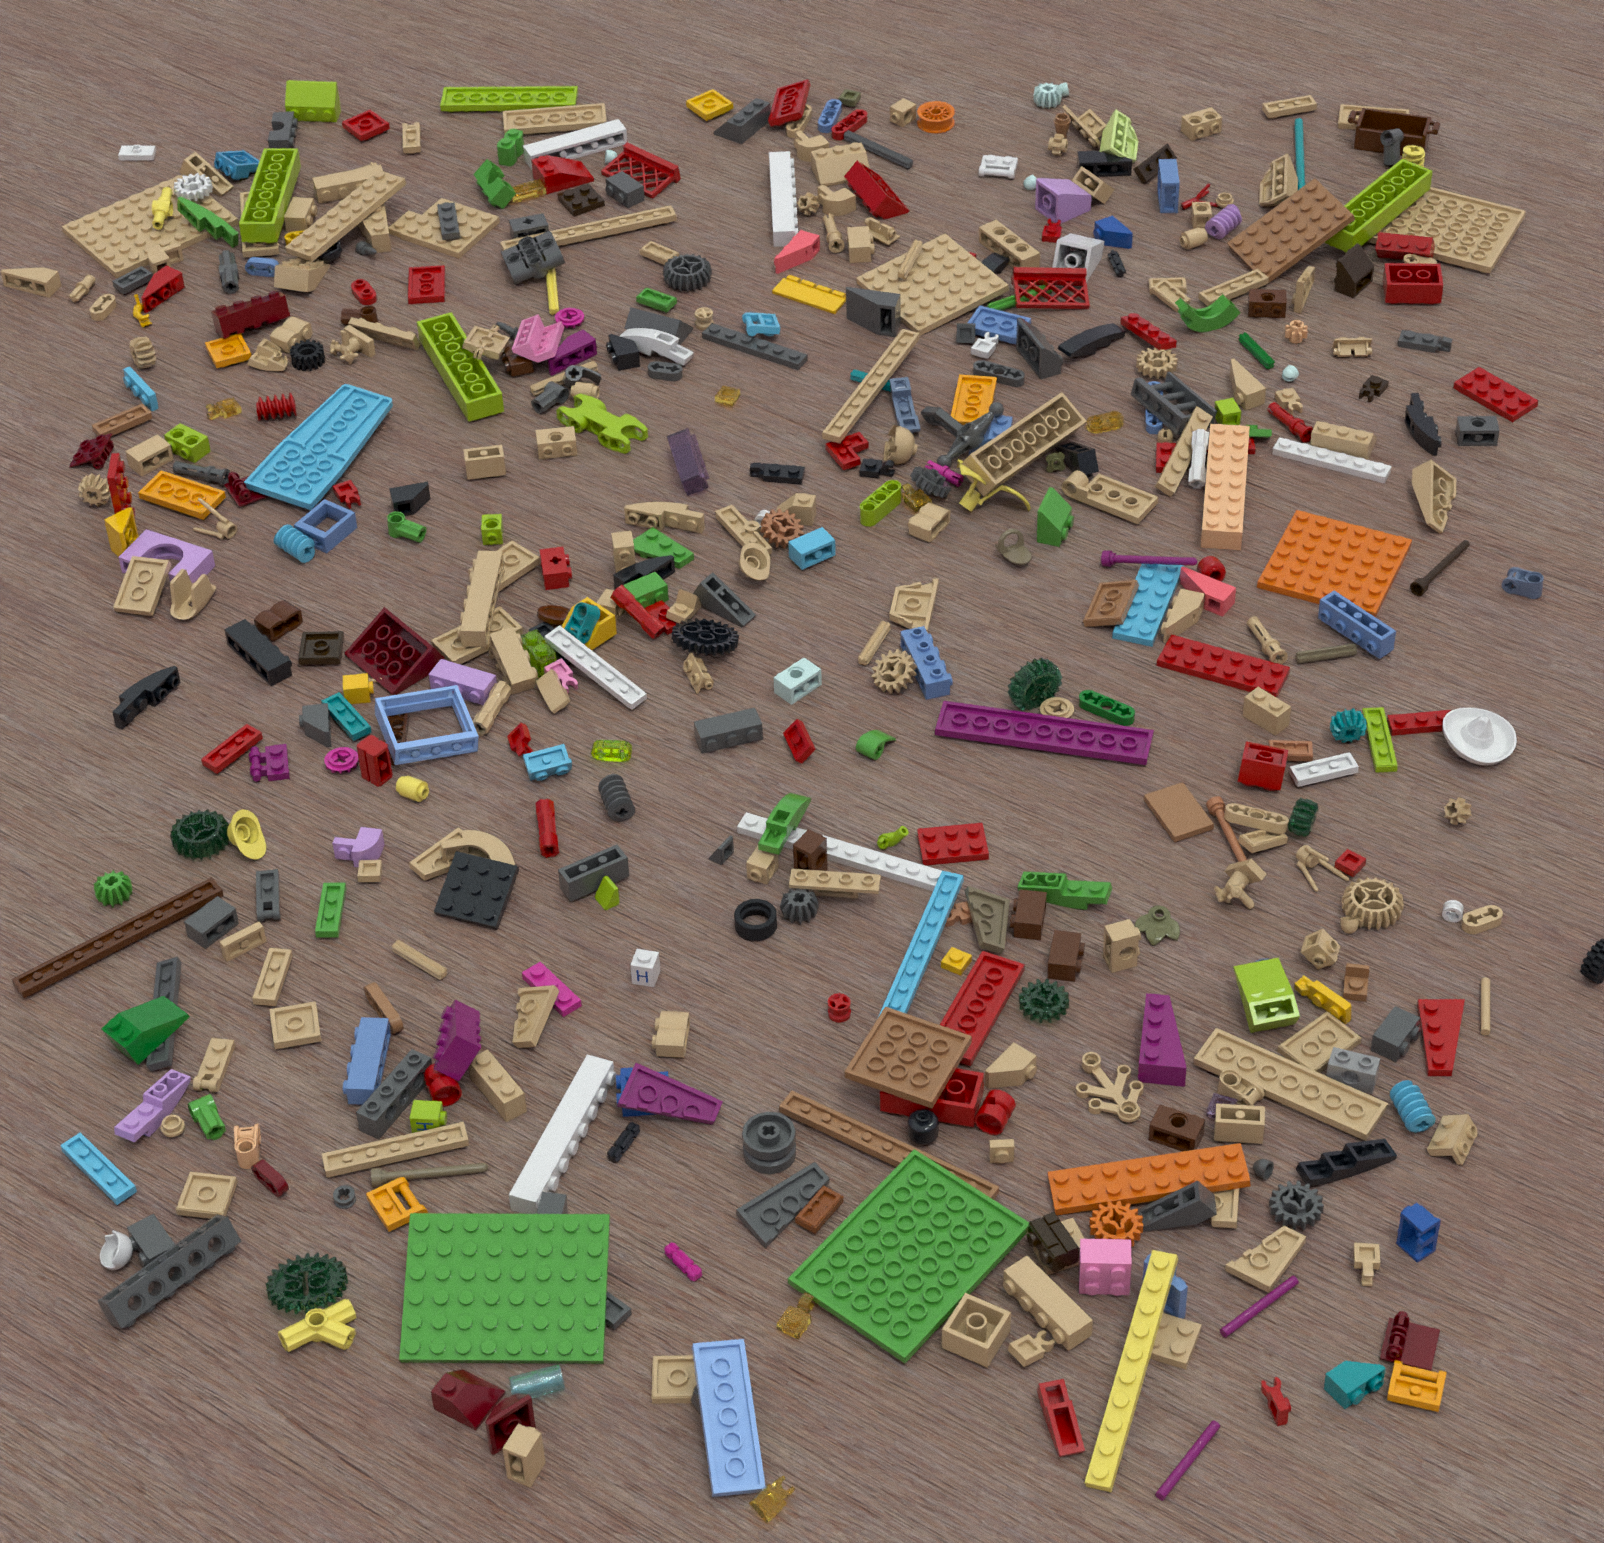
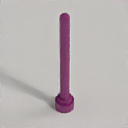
M1103 550L1101 554V564L1103 567H1112L1116 563L1189 566L1197 564V559L1194 557L1116 555V553Z

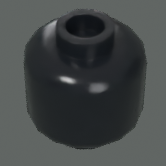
M919 1109L910 1114L907 1121V1132L912 1142L926 1145L936 1140L939 1133V1121L934 1112L927 1109Z

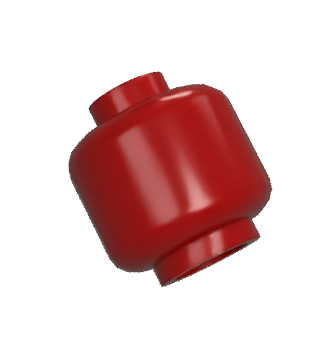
M1207 556L1201 559L1197 565L1196 570L1198 573L1221 582L1224 580L1226 570L1218 558Z

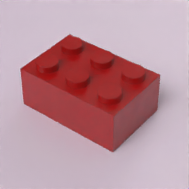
M1385 263L1383 273L1385 303L1441 304L1443 293L1441 264Z

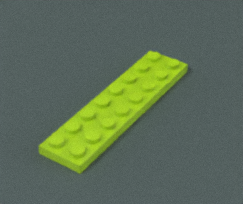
M578 86L444 87L440 108L441 111L503 112L574 106L577 104Z

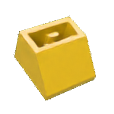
M586 597L580 602L595 605L600 609V618L593 629L591 638L584 644L590 650H593L617 634L616 620L614 614ZM575 605L572 606L571 610L569 611L564 623L561 626L562 628H565L567 622L569 621Z

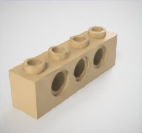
M994 220L979 227V242L992 253L995 252L1009 258L1008 265L1012 268L1040 267V252L999 221Z

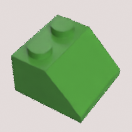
M1049 487L1038 509L1037 542L1060 547L1062 541L1067 539L1069 527L1072 528L1074 516H1071L1072 507L1052 487Z

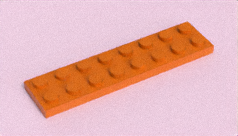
M1241 1143L1047 1172L1056 1215L1097 1210L1100 1204L1107 1207L1108 1201H1111L1113 1205H1116L1117 1201H1121V1206L1127 1203L1137 1204L1156 1201L1196 1181H1199L1211 1192L1251 1187Z

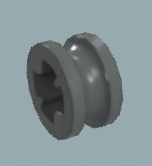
M342 1185L334 1190L333 1199L336 1207L348 1209L355 1204L356 1196L352 1187ZM345 1195V1197H346V1196L348 1195L349 1198L346 1199V1200H344V1198H342V1200H341V1199H340V1196Z

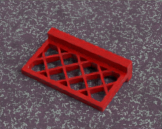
M628 142L623 145L624 151L601 170L603 176L611 177L621 172L620 168L630 167V169L623 170V172L631 175L636 181H643L644 195L652 199L672 181L678 183L681 180L677 165ZM624 158L628 160V162L620 163ZM639 165V166H641V167H640V168H634V169H633L632 166ZM612 169H618L617 172H609ZM652 171L654 174L645 175V172ZM643 173L642 176L633 177V174ZM658 178H666L665 180L658 181ZM656 179L655 182L646 183V180ZM656 187L652 192L647 190V188Z
M1014 267L1011 283L1014 287L1016 308L1089 309L1086 268ZM1018 285H1027L1028 287L1024 290ZM1036 285H1045L1046 287L1042 290ZM1055 286H1064V288L1059 290ZM1073 286H1082V288L1077 290ZM1031 289L1038 293L1035 297L1028 293ZM1049 289L1056 293L1053 297L1046 293ZM1070 290L1074 295L1069 297L1064 292ZM1023 296H1025V297H1027L1030 301H1029V302H1020V298L1023 297ZM1041 296H1043V297L1046 298L1048 301H1047V302H1041V301L1038 300V299H1039ZM1061 296L1066 302H1059L1056 299ZM1080 297L1084 300V303H1078L1074 299Z

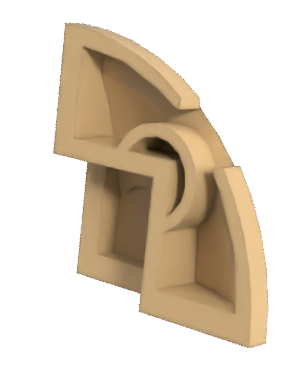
M264 338L258 344L256 352L249 358L247 365L266 371H284L288 360L287 356H284V359L282 358L281 348Z

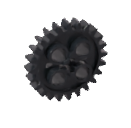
M695 618V621L687 619V622L681 621L680 624L676 623V626H673L671 639L673 643H676V647H682V650L688 649L689 653L696 652L697 655L702 653L705 656H708V654L716 656V653L724 655V652L729 654L730 651H735V648L738 647L739 635L737 634L738 631H734V627H728V624L722 625L721 621L715 623L713 619L708 621L703 618L699 621Z

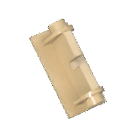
M873 217L865 219L866 226H869V233H873L874 239L890 245L900 238L893 227L884 223L880 227V221L875 220Z
M1340 337L1334 339L1332 346L1333 355H1337V357H1351V351H1354L1355 357H1368V355H1372V347H1370L1372 338Z
M689 653L684 661L683 669L696 694H699L701 688L711 689L714 681L710 674L707 673L703 660L694 657L693 653Z

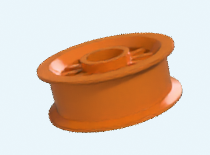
M931 101L922 104L917 109V114L920 117L917 125L922 131L944 133L951 130L955 125L953 119L955 110L952 105L946 102Z

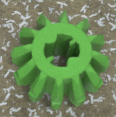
M113 870L109 874L104 872V876L97 877V882L94 883L96 899H98V902L103 903L104 906L109 904L112 907L115 904L122 905L123 901H129L130 895L133 894L131 880L123 871L116 873Z

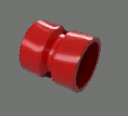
M435 1063L426 1068L423 1077L432 1101H442L443 1107L455 1104L462 1095L458 1081L435 1070Z
M997 1089L990 1090L975 1116V1124L980 1130L989 1135L1001 1134L1008 1123V1119L1015 1110V1100L1007 1092Z

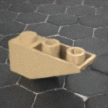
M1180 589L1178 596H1174L1172 609H1169L1167 612V622H1163L1161 627V634H1164L1163 643H1167L1171 634L1178 636L1199 621L1204 609L1205 593Z

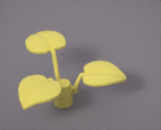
M957 460V468H960L961 474L972 476L974 480L969 490L959 502L963 507L972 512L977 504L982 505L988 498L1003 490L1012 493L1022 500L1028 511H1030L1031 507L1026 498L1016 490L1005 485L999 486L980 499L981 494L974 490L978 481L985 486L987 483L978 474L962 465L963 460Z

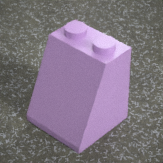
M1036 179L1035 209L1048 219H1051L1052 222L1057 223L1059 219L1061 223H1064L1091 210V195L1068 179Z

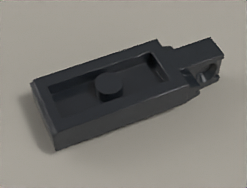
M760 462L751 463L750 477L762 478L763 482L801 485L805 474L804 466L761 464Z

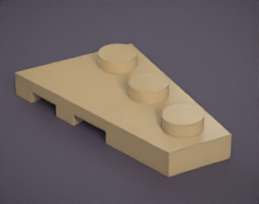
M1308 266L1297 280L1296 293L1292 297L1294 312L1301 313L1314 284L1315 267Z
M458 827L410 862V868L423 880L448 873L452 860L442 861L440 855L441 841L461 838L462 829Z
M1283 1226L1263 1239L1262 1244L1253 1250L1248 1249L1245 1251L1242 1257L1235 1262L1232 1260L1227 1263L1225 1271L1269 1293L1306 1243V1236Z

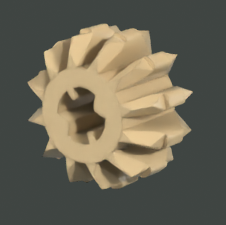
M147 336L137 337L130 341V353L134 364L138 368H148L155 364L156 352Z
M93 473L83 477L78 486L80 491L79 497L84 498L83 503L89 502L90 506L95 504L99 507L108 502L111 495L108 483H106L107 478L102 479L100 474L95 476Z

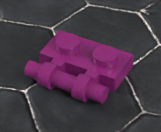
M287 744L265 746L264 753L259 752V748L256 746L251 748L249 761L251 763L250 775L253 781L258 782L263 776L268 777V782L290 779Z

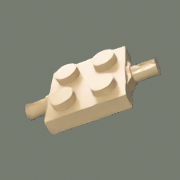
M493 325L491 329L474 326L463 343V349L474 353L473 356L477 360L482 355L489 359L498 360L509 344L510 337L498 333V325Z

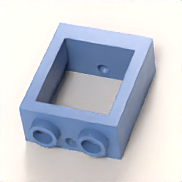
M1159 159L1157 194L1160 213H1178L1180 182L1176 159Z
M324 499L296 522L294 528L311 538L315 543L314 548L328 553L357 528L355 512ZM327 517L338 521L326 532L315 528Z

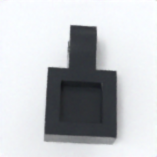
M863 459L859 470L860 477L879 478L880 475L892 477L894 476L895 469L889 468H893L894 461L887 460L883 463V460Z

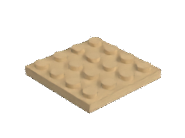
M441 198L400 233L402 240L460 259L496 227L500 220L498 216L455 203L460 238L442 240L437 204L454 202Z

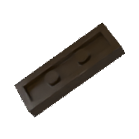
M1168 143L1133 169L1142 184L1158 173L1159 159H1177Z

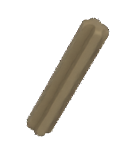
M1352 643L1299 651L1295 654L1296 662L1300 664L1354 656L1357 654L1356 644Z

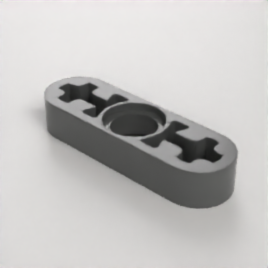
M978 360L973 364V375L997 377V383L1012 387H1021L1025 383V373L1022 370L985 360Z

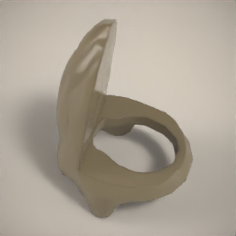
M1017 529L1006 530L999 537L998 544H995L997 550L1013 564L1024 565L1030 562L1032 554L1024 546L1022 533ZM1010 534H1017L1018 540L1016 544L1006 548L1004 545L1005 538Z

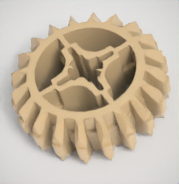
M1367 876L1365 880L1358 878L1356 882H1351L1344 890L1341 901L1343 913H1345L1346 917L1351 916V920L1358 917L1359 927L1366 926L1368 930L1371 927L1377 930L1380 927L1387 929L1389 924L1394 925L1396 920H1399L1404 906L1402 894H1400L1399 888H1394L1393 883L1387 884L1385 879L1380 881L1377 880V877L1369 879Z

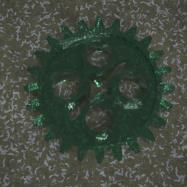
M317 1252L313 1257H310L309 1253H306L305 1258L296 1255V1260L294 1261L288 1258L286 1265L279 1263V1270L272 1269V1275L267 1277L268 1282L266 1283L268 1300H271L272 1306L277 1305V1310L284 1308L285 1313H288L293 1309L295 1314H298L300 1310H304V1313L307 1314L309 1309H315L319 1306L328 1308V1302L336 1303L335 1297H342V1291L347 1290L348 1277L346 1267H343L342 1261L337 1262L336 1257L329 1259L328 1254L320 1257L319 1252ZM306 1271H308V1274H309V1275L307 1276L308 1288H309V1293H308L307 1296H306V1292H305V1291L307 1290V1285H306L307 1283H306V1278H305Z

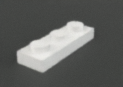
M1349 752L1290 766L1289 774L1297 787L1358 773L1359 766Z

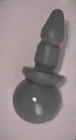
M360 241L356 244L355 249L358 254L368 256L377 253L376 249L372 248L365 241Z
M496 322V325L502 331L504 330V332L510 334V338H514L515 341L518 328L515 327L513 329L505 323Z

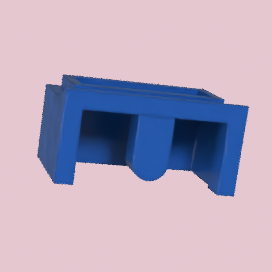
M1418 1203L1405 1207L1400 1214L1396 1244L1418 1263L1436 1250L1441 1219L1434 1217Z

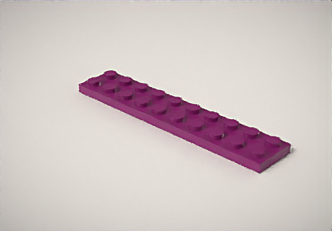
M943 701L935 727V735L1147 765L1154 730Z

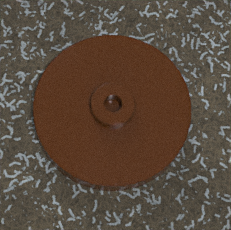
M546 605L538 608L537 617L550 624L562 625L570 610L561 606Z

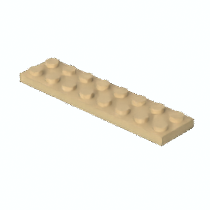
M381 170L375 172L367 181L363 182L356 190L352 191L351 194L292 240L285 247L286 252L313 262L406 185L405 178Z
M1215 1028L1194 1057L1193 1064L1219 1076L1224 1070H1235L1247 1079L1258 1083L1263 1088L1266 1097L1364 1141L1368 1139L1387 1110L1388 1103L1218 1028Z

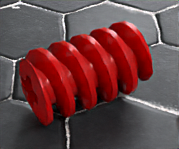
M289 393L288 399L282 394L280 400L274 395L273 401L270 400L269 396H266V400L263 402L260 396L258 402H256L259 421L262 415L265 420H268L269 414H271L273 419H276L277 413L280 418H283L285 412L288 417H291L292 412L297 417L295 399L292 393Z

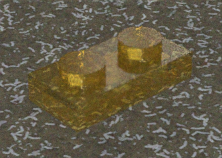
M540 179L514 185L512 187L516 195L511 200L512 202H520L524 199L538 197L546 194V188Z

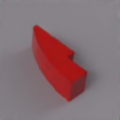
M1064 1379L1039 1383L1037 1387L1039 1401L1058 1456L1063 1457L1085 1452L1073 1403L1069 1399Z

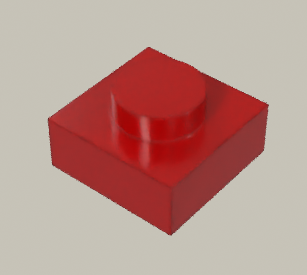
M1347 849L1335 861L1334 868L1354 877L1366 865V858Z

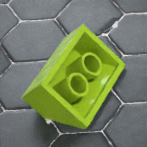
M287 80L286 112L294 111V117L298 121L337 122L341 113L337 82Z

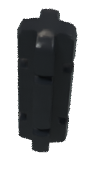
M1111 250V253L1108 254L1115 274L1123 277L1126 269L1118 252Z
M630 1122L626 1126L625 1130L614 1142V1146L607 1152L609 1160L613 1162L620 1160L623 1156L622 1154L626 1152L634 1141L633 1138H636L640 1133V1126L638 1124Z

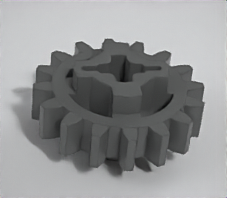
M915 466L910 475L911 480L916 482V486L927 495L947 497L952 488L949 486L950 483L946 482V478L933 468L928 469L924 467L923 469L920 466Z
M1287 1181V1187L1279 1184L1278 1191H1272V1197H1270L1269 1201L1270 1215H1275V1222L1282 1220L1283 1226L1292 1225V1230H1295L1297 1226H1301L1305 1230L1306 1224L1313 1227L1315 1220L1320 1221L1324 1204H1322L1323 1197L1317 1196V1189L1310 1190V1184L1308 1183L1305 1186H1301L1300 1181H1297L1296 1185H1292L1290 1181Z

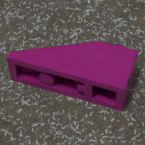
M585 330L568 336L558 347L555 357L548 359L549 375L553 376L566 370L571 365L579 364L597 355L596 339Z

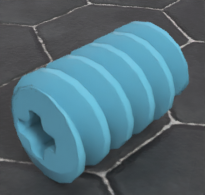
M289 524L284 525L274 537V544L302 563L313 559L315 543L311 538Z
M1405 1080L1392 1087L1389 1096L1407 1130L1410 1132L1425 1131L1434 1125L1436 1118L1432 1114L1430 1107H1428L1427 1101L1424 1100L1423 1094L1420 1093L1419 1086L1413 1085V1082L1410 1080Z

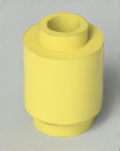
M401 776L396 783V791L408 799L421 802L429 794L427 782L411 776Z

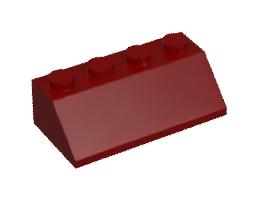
M858 160L845 174L844 177L848 181L847 185L855 191L854 193L857 197L863 199L862 203L870 209L869 212L875 217L880 216L883 219H889L907 214L910 211L878 173Z

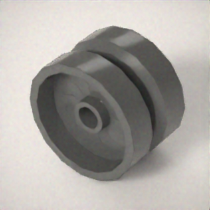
M763 1112L749 1118L744 1124L742 1131L743 1155L746 1164L752 1170L771 1175L781 1173L792 1165L796 1157V1131L793 1122L787 1116L777 1112Z

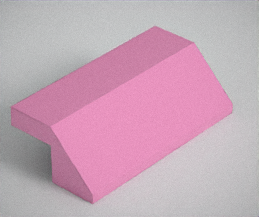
M539 314L522 320L512 347L513 353L537 363L555 357L564 330L562 321L544 327Z

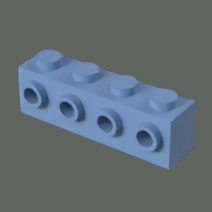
M1335 590L1320 599L1318 619L1378 659L1394 650L1396 636L1394 629Z
M924 626L900 631L902 651L905 650L915 660L914 663L917 665V668L914 669L917 673L915 678L925 699L950 695V686L953 685L950 673L947 674L944 660H940L939 650L937 646L934 647L932 635L927 633Z
M361 1017L359 1027H355L354 1037L356 1042L351 1045L352 1061L347 1064L348 1079L343 1082V1094H347L348 1104L363 1105L381 1084L391 1038L389 1018Z

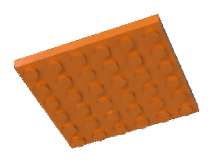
M1296 510L1257 581V588L1316 604L1320 603L1321 598L1335 590L1376 617L1411 548L1412 539Z

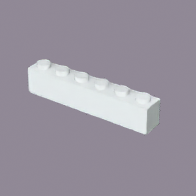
M617 119L524 145V161L532 170L531 160L540 156L549 155L575 159L618 147L627 142V130Z

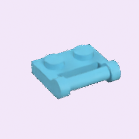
M746 312L742 315V320L747 326L746 332L749 336H755L757 333H763L766 336L780 334V325L775 314Z

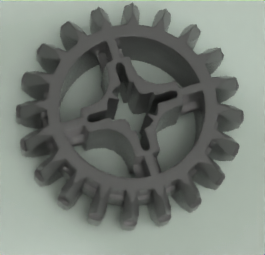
M694 253L692 255L680 254L678 257L673 256V259H668V262L663 267L665 284H668V287L673 288V290H680V292H688L690 290L695 292L696 289H702V286L705 287L710 282L712 275L710 262L706 258H702L701 255L695 256Z

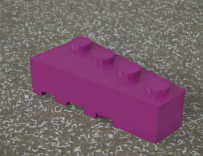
M1146 993L1138 1081L1185 1087L1187 1067L1170 995Z
M455 999L451 1006H446L442 1012L441 1019L443 1021L438 1029L441 1033L436 1041L438 1047L433 1058L436 1059L435 1070L459 1081L481 1049V1044H479L481 1036L478 1035L481 1030L479 1027L480 1011Z

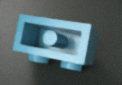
M823 527L788 542L789 558L801 570L836 555L835 539Z

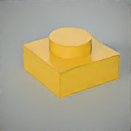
M951 947L941 960V968L961 976L972 962V955Z

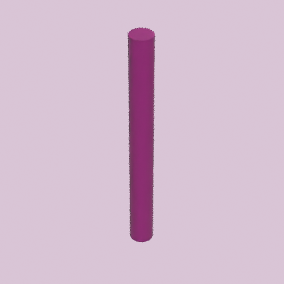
M1292 1275L1222 1327L1220 1334L1224 1338L1228 1337L1299 1284L1298 1279Z
M1211 1421L1155 1493L1159 1500L1163 1501L1219 1430L1220 1424L1217 1421Z

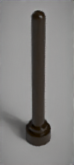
M1462 541L1424 578L1415 579L1410 584L1411 592L1416 596H1422L1427 592L1429 583L1469 547V541Z

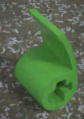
M872 730L863 734L858 739L856 751L873 760H877L883 753L885 742L896 741V738L880 730Z

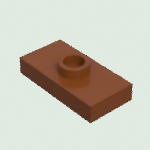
M823 1185L795 1217V1223L816 1234L844 1202V1196Z

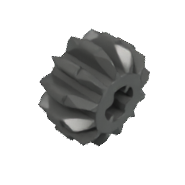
M789 889L788 893L783 894L780 903V910H782L784 919H790L791 923L798 921L800 925L802 921L810 923L811 918L816 917L819 908V902L815 893L809 892L808 889Z

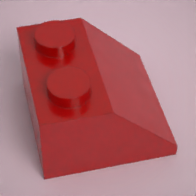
M1246 741L1237 782H1241L1245 786H1260L1269 791H1281L1288 750Z

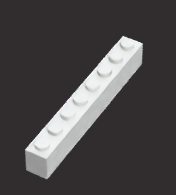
M790 151L769 152L774 247L787 245L793 236L798 233L794 158H790Z
M587 1054L509 1193L511 1210L523 1214H537L542 1192L552 1193V1191L557 1189L561 1174L567 1171L571 1156L575 1155L578 1150L579 1141L586 1136L590 1121L596 1118L600 1103H604L607 1090L616 1081L617 1074L614 1072L613 1061Z

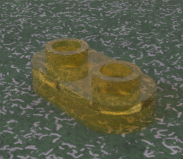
M1118 411L1093 415L1087 419L1086 428L1091 433L1116 430L1124 425V416Z

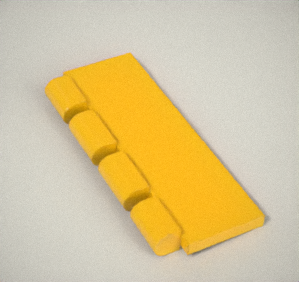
M788 275L786 279L783 278L772 290L773 294L832 314H836L846 302V293L837 290L832 291L831 288L822 285L817 286L816 283L804 279L801 281V278Z

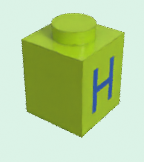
M413 1100L409 1118L412 1133L442 1127V1125L446 1126L447 1111H443L442 1101Z

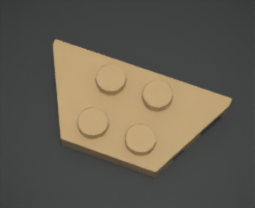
M932 579V583L921 585V582H916L911 585L896 587L889 613L890 620L908 629L924 626L928 633L939 579Z

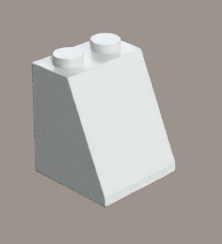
M1071 233L1058 239L1052 268H1086L1087 282L1102 259L1105 241Z

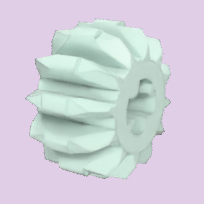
M1053 83L1039 84V86L1035 87L1033 94L1034 103L1038 107L1042 106V108L1046 107L1049 109L1059 105L1062 97L1061 88L1058 85H1053Z

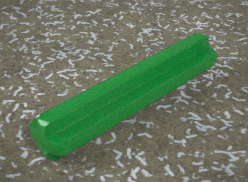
M1246 332L1239 335V342L1266 369L1275 366V361Z

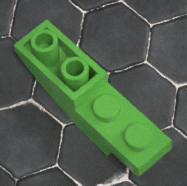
M793 793L784 796L766 821V830L758 843V850L779 855L792 830L796 831L811 802V798Z
M1023 872L1018 884V890L1047 892V903L1087 910L1089 904H1107L1112 891L1111 882L1068 880L1067 875L1064 873Z

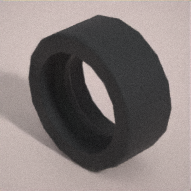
M749 899L738 905L734 912L735 930L739 936L746 940L762 941L772 936L777 929L776 909L773 904L766 900ZM751 915H762L769 919L760 925H751L743 921Z

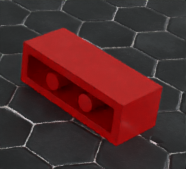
M1378 232L1375 250L1380 258L1403 260L1406 254L1433 258L1435 242L1433 237Z

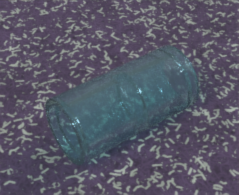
M559 1364L509 1377L512 1395L522 1393L529 1394L531 1398L565 1390Z

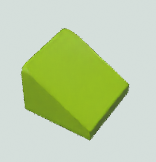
M607 875L603 877L595 894L596 901L604 910L619 905L620 902L618 887Z

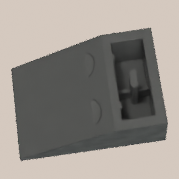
M846 287V319L877 335L896 337L901 325V294Z

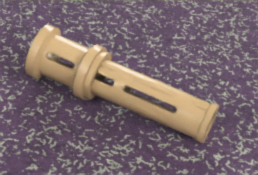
M828 214L829 218H827V215H824L823 222L827 231L826 240L829 243L828 247L831 252L839 253L845 247L842 234L836 228L834 216Z
M1254 616L1248 619L1247 626L1261 643L1262 651L1265 655L1269 656L1270 662L1281 665L1286 662L1288 658L1287 652L1280 648V643L1277 639H1273L1259 618Z

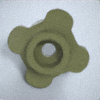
M1061 452L1048 454L1046 456V463L1048 465L1046 470L1050 473L1054 470L1063 471L1065 469L1063 462L1065 455Z

